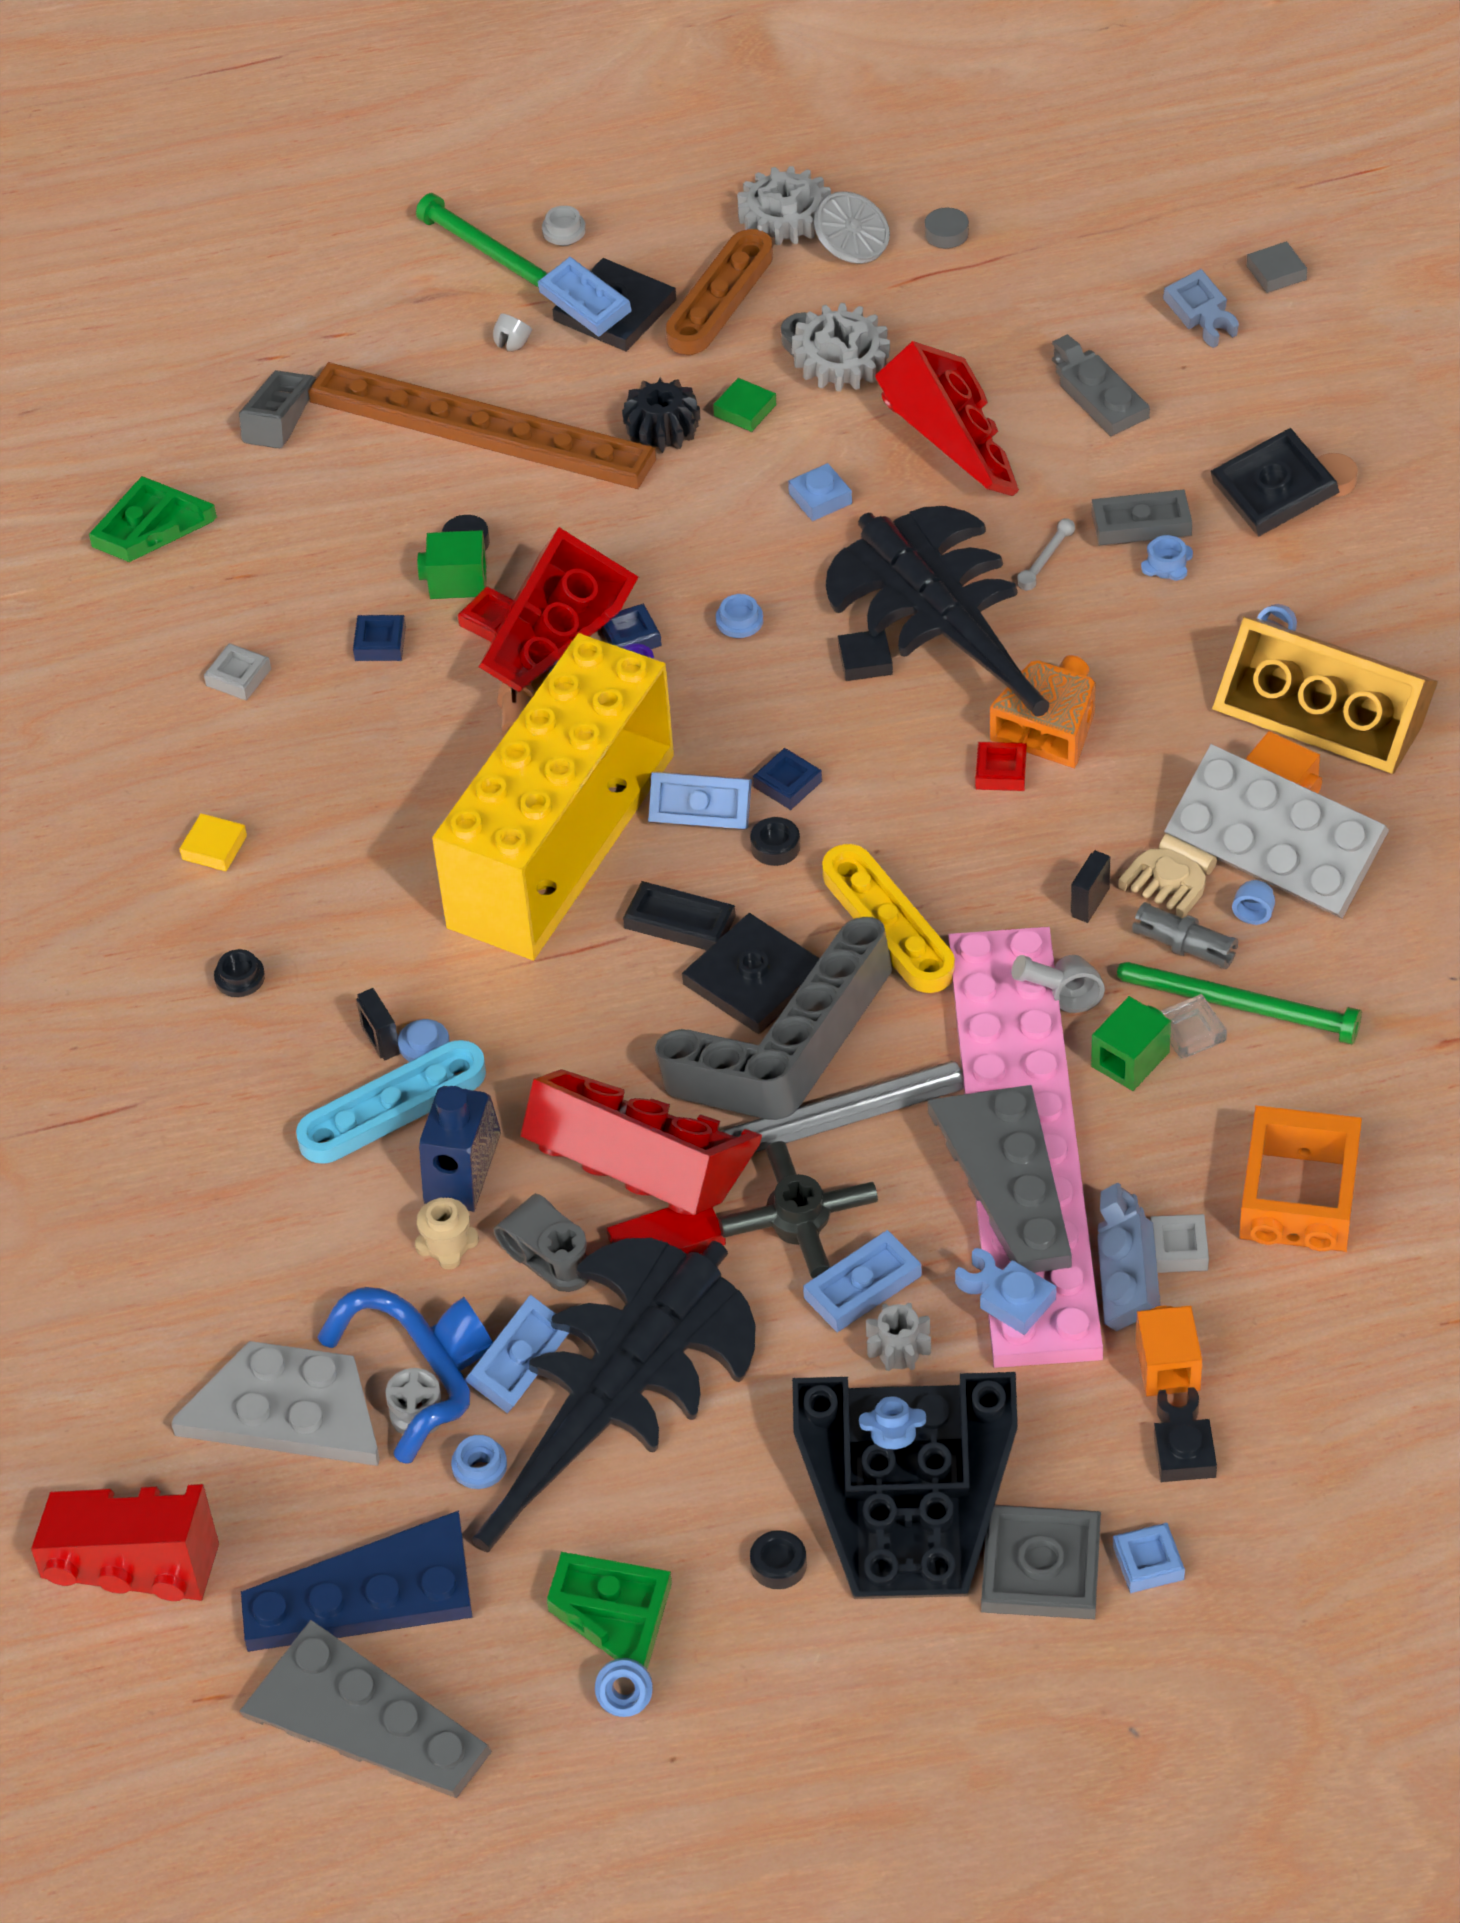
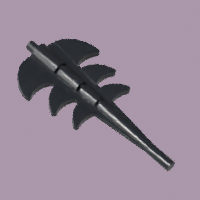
M948 506L922 507L910 511L909 514L901 516L894 521L886 516L875 517L869 512L863 514L858 521V525L862 529V539L857 540L847 548L844 547L834 557L827 570L826 591L833 610L836 613H841L857 599L881 589L870 602L867 613L868 630L871 636H878L892 623L914 614L903 625L899 635L898 649L901 656H908L925 642L943 634L1005 684L1034 716L1044 715L1049 709V702L1022 674L981 613L998 602L1016 596L1018 593L1016 583L1002 579H984L964 586L968 581L983 573L1001 568L1003 566L1001 555L986 549L972 547L956 549L945 553L948 549L962 541L984 534L986 532L984 522L965 510Z
M625 1238L602 1246L587 1256L577 1266L576 1274L578 1277L605 1285L618 1294L624 1301L625 1306L620 1310L606 1304L586 1303L569 1307L552 1316L551 1326L553 1329L565 1331L579 1337L591 1347L595 1354L592 1359H589L580 1354L562 1351L546 1353L530 1360V1372L556 1382L569 1393V1396L505 1498L473 1536L472 1541L479 1549L489 1552L522 1510L611 1423L630 1432L649 1452L657 1451L659 1426L655 1411L649 1401L642 1395L646 1389L656 1391L668 1397L682 1409L687 1419H695L701 1395L700 1383L692 1361L684 1353L687 1348L704 1352L719 1361L728 1370L734 1381L740 1382L743 1380L749 1370L755 1351L756 1324L749 1303L743 1294L733 1284L721 1277L722 1274L718 1266L728 1255L727 1249L721 1243L712 1241L702 1254L696 1252H688L686 1254L677 1247L669 1245L668 1242L657 1239Z

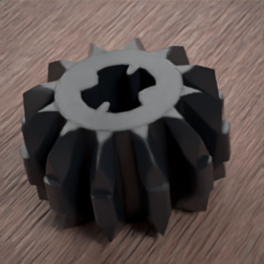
M660 377L657 383L650 384L642 381L640 389L629 390L622 415L623 423L626 424L627 434L632 442L659 447L663 453L666 447L673 446L681 449L684 440H694L696 428L699 427L701 418L700 406H697L696 396L693 394L692 387H682L679 379L673 380L670 383H664Z

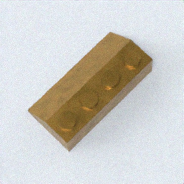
M1243 617L1212 710L1394 774L1423 726L1438 681L1262 619Z

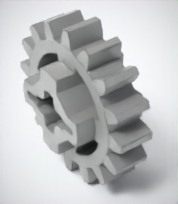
M789 166L787 171L779 172L776 167H773L769 176L758 172L755 174V183L745 181L743 183L744 192H738L739 223L745 224V230H761L770 237H774L775 245H780L783 239H790L793 244H797L800 235H805L812 239L815 237V211L822 200L831 194L830 187H824V179L822 177L811 180V171L808 169L801 174H795L794 166Z
M840 303L838 311H831L827 305H823L822 315L818 316L809 311L806 313V323L797 322L795 336H792L795 368H803V378L805 380L815 376L818 377V387L820 388L825 387L828 382L835 383L836 391H841L844 383H850L855 390L860 389V379L864 378L873 383L876 381V371H880L886 365V359L889 358L890 340L887 339L888 329L886 326H878V316L876 314L867 318L863 317V307L858 306L853 312H848L845 303Z

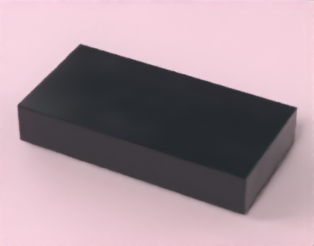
M641 881L623 920L624 929L708 950L729 931L736 913L735 905Z

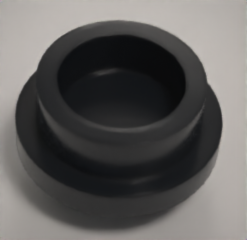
M243 949L231 950L225 953L217 963L214 971L216 987L220 992L230 997L248 996L262 986L265 980L264 966L250 951Z

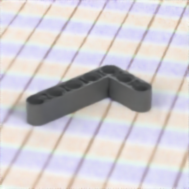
M860 917L847 922L840 929L759 1045L686 1029L673 1030L664 1034L657 1040L655 1052L665 1091L670 1096L764 1119L778 1120L792 1115L800 1107L891 974L893 967L884 924L873 917Z

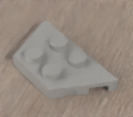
M249 1341L174 1416L172 1421L174 1435L178 1437L378 1466L380 1460L354 1356Z

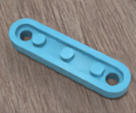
M457 1040L448 1042L310 1112L300 1120L296 1129L301 1154L314 1163L334 1162L428 1114L439 1087L458 1086L462 1089H476L482 1084L486 1076L482 1050L476 1044L469 1041ZM464 1071L459 1075H455L457 1072Z

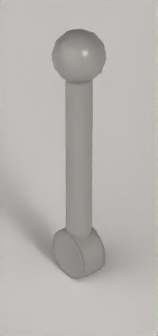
M1067 518L1060 520L1057 525V533L1031 568L1018 574L1017 579L1020 589L1027 591L1035 588L1036 575L1065 536L1068 537L1074 533L1075 524L1072 520Z

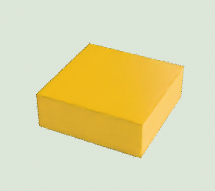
M200 813L180 847L182 860L227 872L247 837L245 825Z

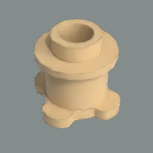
M437 1198L425 1204L417 1215V1228L421 1234L415 1240L417 1253L421 1256H431L438 1260L443 1269L458 1267L461 1263L460 1258L468 1249L476 1247L479 1242L477 1230L469 1227L470 1216L466 1206L452 1198Z

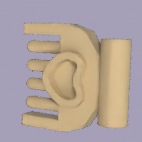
M1166 834L1160 842L1159 849H1149L1135 859L1120 877L1118 888L1126 891L1132 884L1131 891L1138 892L1150 876H1153V880L1143 891V897L1149 898L1157 889L1159 893L1154 900L1155 903L1161 904L1168 895L1174 894L1166 904L1167 909L1172 910L1184 895L1188 893L1176 907V916L1184 918L1203 895L1206 885L1205 874L1209 875L1212 873L1217 863V857L1170 834Z

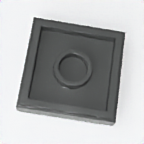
M995 1505L986 1533L981 1613L1095 1620L1101 1512Z

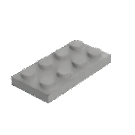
M1210 744L1164 832L1217 857V860L1343 919L1389 829L1386 825Z

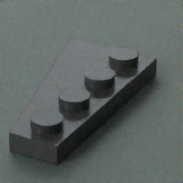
M1032 1085L929 1099L928 1114L934 1125H938L945 1136L946 1146L954 1161H958L968 1178V1186L977 1201L980 1200L989 1216V1224L1010 1262L1013 1260L1033 1273L1071 1268L1072 1254Z
M312 1620L309 1621L240 1710L243 1717L261 1725L263 1723L286 1731L290 1736L309 1743L313 1741L337 1750L343 1756L359 1762L363 1760L387 1769L393 1775L454 1798L460 1795L492 1752L485 1742Z

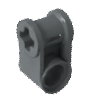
M534 1193L494 1227L495 1237L506 1253L517 1262L530 1268L549 1283L552 1288L558 1291L571 1292L579 1290L589 1282V1279L580 1278L576 1274L577 1266L588 1256L585 1253L587 1242L584 1231L580 1226L574 1224L557 1211L540 1194Z

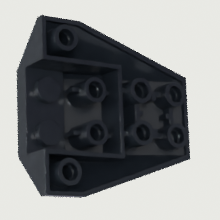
M1016 1372L960 1373V1385L849 1388L848 1376L792 1378L794 1437L853 1598L885 1599L968 1596L1018 1430ZM885 1397H898L905 1401L910 1408L922 1409L926 1413V1423L921 1427H916V1437L906 1447L899 1449L882 1448L873 1442L871 1431H865L859 1425L860 1415L865 1412H872L880 1400Z

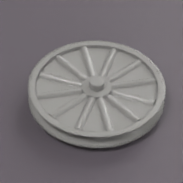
M844 191L832 193L822 200L815 211L814 227L819 240L829 252L844 261L857 264L874 261L882 254L889 243L890 230L885 216L873 202L859 194Z

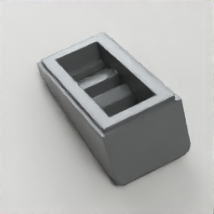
M275 370L239 412L242 441L246 444L282 448L290 438L310 399L308 391L315 382L316 377Z

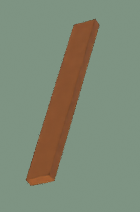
M331 362L326 364L308 391L310 403L634 489H639L656 461L655 447Z

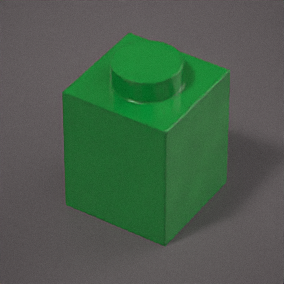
M483 530L427 533L426 552H418L417 565L419 580H427L430 599L476 597L486 587L487 558Z
M1128 996L1092 1034L1091 1067L1129 1090L1134 1091L1170 1053L1171 1020L1166 1018L1157 1008L1149 1005L1146 1006Z

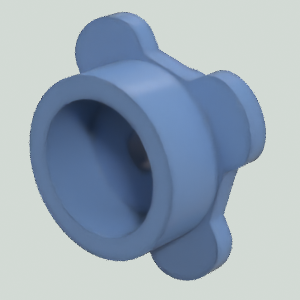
M1163 535L1153 539L1147 545L1148 558L1141 563V570L1145 575H1156L1160 578L1174 581L1182 580L1187 576V568L1185 566L1187 561L1193 558V550L1188 545H1185L1180 538Z
M893 1396L881 1399L872 1412H865L859 1417L861 1429L871 1431L873 1442L886 1449H899L908 1446L916 1437V1427H921L926 1423V1413L922 1409H912L905 1401Z

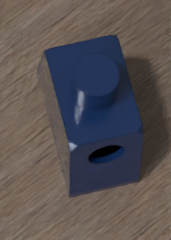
M442 1086L437 1089L419 1143L424 1204L437 1198H452L465 1205L468 1211L475 1212L501 1135L491 1095L481 1091L462 1089L458 1086ZM450 1157L458 1164L456 1170L450 1171Z

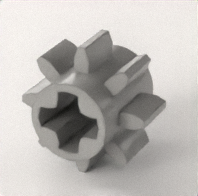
M912 1303L891 1306L883 1304L878 1320H866V1336L869 1338L867 1340L868 1357L874 1358L879 1356L885 1364L886 1371H890L892 1368H909L914 1370L919 1354H931V1337L928 1336L930 1334L929 1316L918 1318L916 1312L912 1309Z

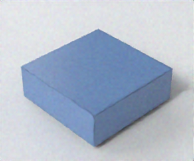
M1168 1523L1113 1536V1548L1130 1593L1184 1580L1185 1568Z

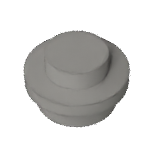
M571 206L552 208L547 212L542 223L544 238L548 242L560 246L571 245L579 241L586 231L583 217L580 216L577 209Z

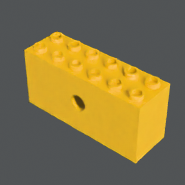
M580 633L577 634L432 836L447 929L533 961L536 959L650 792L651 773L654 771L663 772L674 757L666 663ZM619 785H624L626 787L625 790L621 792H612L609 790V788H614ZM550 886L556 889L550 895H542L538 892Z

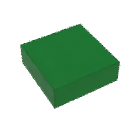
M737 378L713 404L714 416L753 432L777 405L776 393Z

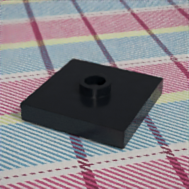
M602 258L590 272L628 299L631 312L599 337L557 305L552 309L553 319L560 324L627 352L677 300L676 288Z
M1292 428L1279 433L1210 471L1213 483L1258 537L1340 493L1337 481Z
M748 913L682 972L683 985L759 1035L781 1015L820 958L753 914Z

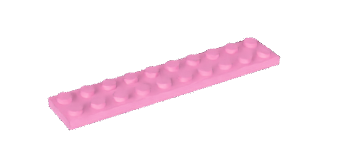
M1050 927L948 934L949 948L955 958L952 984L964 1094L1032 1085L1072 1254L1071 1268L1035 1273L1057 1286L1056 1300L1025 1335L988 1313L993 1367L1103 1360V1345L1059 1000L1055 1001L1052 989L1026 980L1023 982L1015 980L1011 974L1013 963L1019 955L1028 956L1032 961L1055 968ZM976 1200L981 1249L989 1252L995 1260V1266L1004 1270L1010 1263V1260L989 1224V1216L980 1200Z

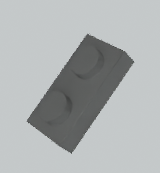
M1185 489L1092 499L1091 513L1099 546L1153 540L1163 535L1175 537L1192 536V518Z

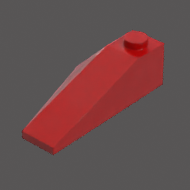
M912 341L875 375L883 390L881 397L887 407L900 415L986 489L1014 496L1019 491L1005 451L993 442L992 437L998 432L995 421L989 417L986 419L983 414L982 408L988 403L985 393L964 357Z
M558 527L538 555L478 667L514 690L521 692L559 661L578 633L590 637L618 615L639 576Z

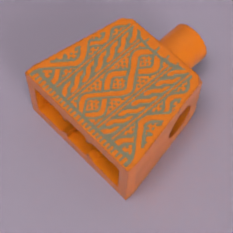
M1068 655L1064 657L1059 667L1039 660L1031 661L1021 672L1049 702L1048 711L1042 716H1034L1007 687L990 706V740L1005 743H1027V753L1075 769L1094 717L1096 682L1087 676L1089 666L1078 656Z

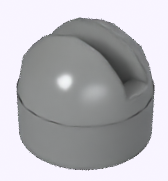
M501 313L494 326V342L499 348H502L507 342V351H516L521 349L527 342L532 328L517 318Z

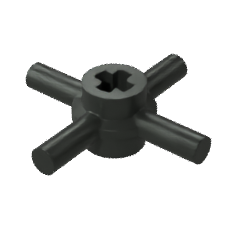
M776 1141L766 1148L778 1183L775 1190L770 1194L766 1206L718 1217L722 1237L725 1238L773 1227L783 1241L800 1245L810 1276L814 1279L830 1268L819 1237L821 1230L828 1223L830 1213L878 1202L877 1190L872 1181L824 1193L815 1179L796 1173L786 1143Z

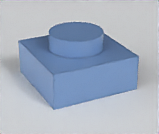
M828 463L788 481L790 496L812 521L852 504V490Z

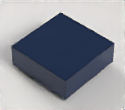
M644 603L621 610L618 615L601 627L607 642L621 648L629 644H643L650 649L662 646L661 634Z
M357 615L353 645L355 661H402L406 631L405 616Z
M783 748L753 775V787L789 810H792L822 782L821 769L786 748Z

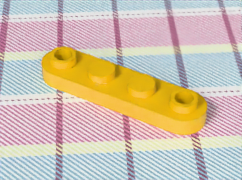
M842 844L830 849L822 861L825 885L853 919L873 917L884 924L892 966L913 989L924 993H935L947 988L953 981L955 958L953 952L867 850L854 844Z

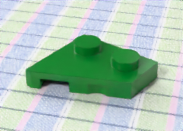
M141 476L89 533L91 546L131 562L214 522L217 518L215 505Z
M561 1551L547 1596L548 1611L612 1658L633 1659L641 1663L648 1670L672 1585L671 1571Z

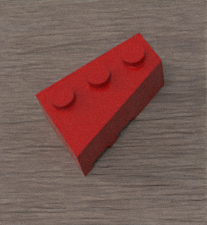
M188 1485L185 1494L162 1496H159L161 1491L157 1486L141 1487L138 1497L114 1498L115 1493L111 1489L50 1492L31 1547L40 1578L47 1579L61 1586H71L75 1583L99 1586L106 1591L117 1594L134 1591L155 1594L157 1597L167 1601H180L183 1598L202 1601L219 1547V1540L204 1485Z

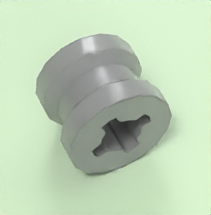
M409 1368L396 1373L388 1381L385 1390L391 1424L402 1435L414 1416L422 1409L442 1402L438 1380L434 1374L425 1369ZM422 1402V1406L416 1408L417 1403ZM440 1425L432 1429L429 1434L436 1431Z

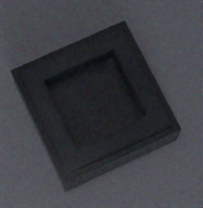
M885 629L875 637L871 636L869 631L838 635V648L845 681L893 675V663Z
M1094 850L1071 884V913L1073 918L1088 923L1110 889L1111 856Z
M371 988L357 994L358 998L356 1001L361 1027L379 1057L385 1061L401 1054L395 1022L375 989Z

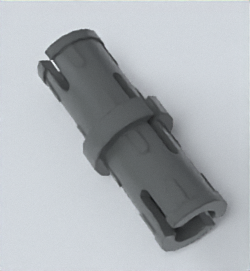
M1147 902L1140 906L1135 916V919L1141 920V922H1134L1132 926L1134 933L1142 934L1172 946V952L1184 956V952L1214 963L1222 969H1227L1235 957L1236 953L1230 951V949L1238 948L1237 938L1228 937L1199 925V920L1195 917L1187 915V917L1181 918L1151 906Z

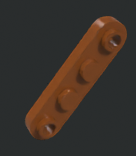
M747 229L737 232L730 238L667 321L666 336L670 349L679 354L694 355L704 351L711 344L773 260L772 239L767 233L761 230Z

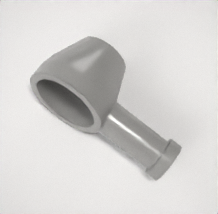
M1019 955L1012 966L1011 974L1013 979L1021 982L1026 980L1052 989L1055 1001L1059 1000L1060 1009L1069 1013L1090 1010L1104 996L1105 986L1100 974L1091 964L1078 955H1068L1061 958L1056 963L1055 968L1032 961L1028 956Z

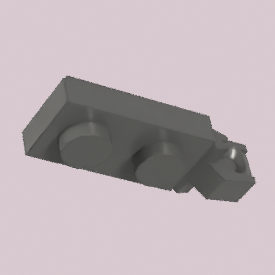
M1068 334L1052 341L1054 346L1052 361L1056 364V373L1060 377V386L1110 437L1150 418V406L1099 355H1095V352L1092 350L1083 353L1080 344Z

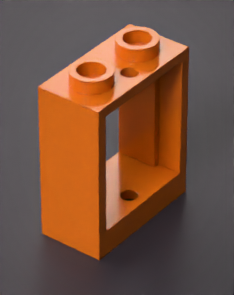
M1255 1105L1241 1207L1239 1239L1252 1240L1265 1245L1277 1243L1309 1247L1316 1251L1335 1250L1347 1252L1362 1118ZM1263 1155L1342 1164L1338 1208L1258 1199Z

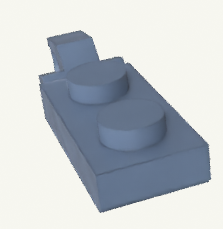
M1119 1183L1101 1191L1100 1211L1105 1221L1098 1224L1099 1234L1097 1235L1104 1323L1116 1332L1135 1323L1137 1311L1151 1310L1161 1306L1153 1222L1145 1217L1143 1208L1138 1205L1137 1196L1126 1191Z

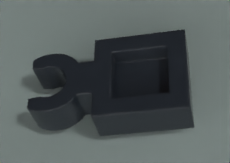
M1195 1387L1188 1388L1187 1404L1183 1407H1175L1168 1402L1166 1389L1159 1390L1157 1415L1163 1423H1154V1442L1160 1482L1216 1478L1217 1462L1210 1419L1196 1420L1199 1413V1394Z

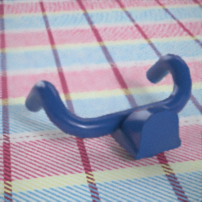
M358 1288L344 1295L332 1308L318 1334L319 1342L329 1348L336 1347L352 1317L362 1309H377L388 1313L406 1329L449 1395L448 1400L422 1409L408 1424L393 1454L400 1462L409 1464L413 1462L432 1429L438 1425L459 1419L469 1408L470 1389L460 1371L483 1357L493 1344V1341L464 1296L450 1306L437 1324L430 1327L421 1313L410 1302L399 1295L381 1288Z

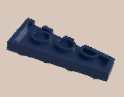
M459 1510L241 1591L244 1639L247 1651L290 1646L310 1620L336 1638L473 1618Z

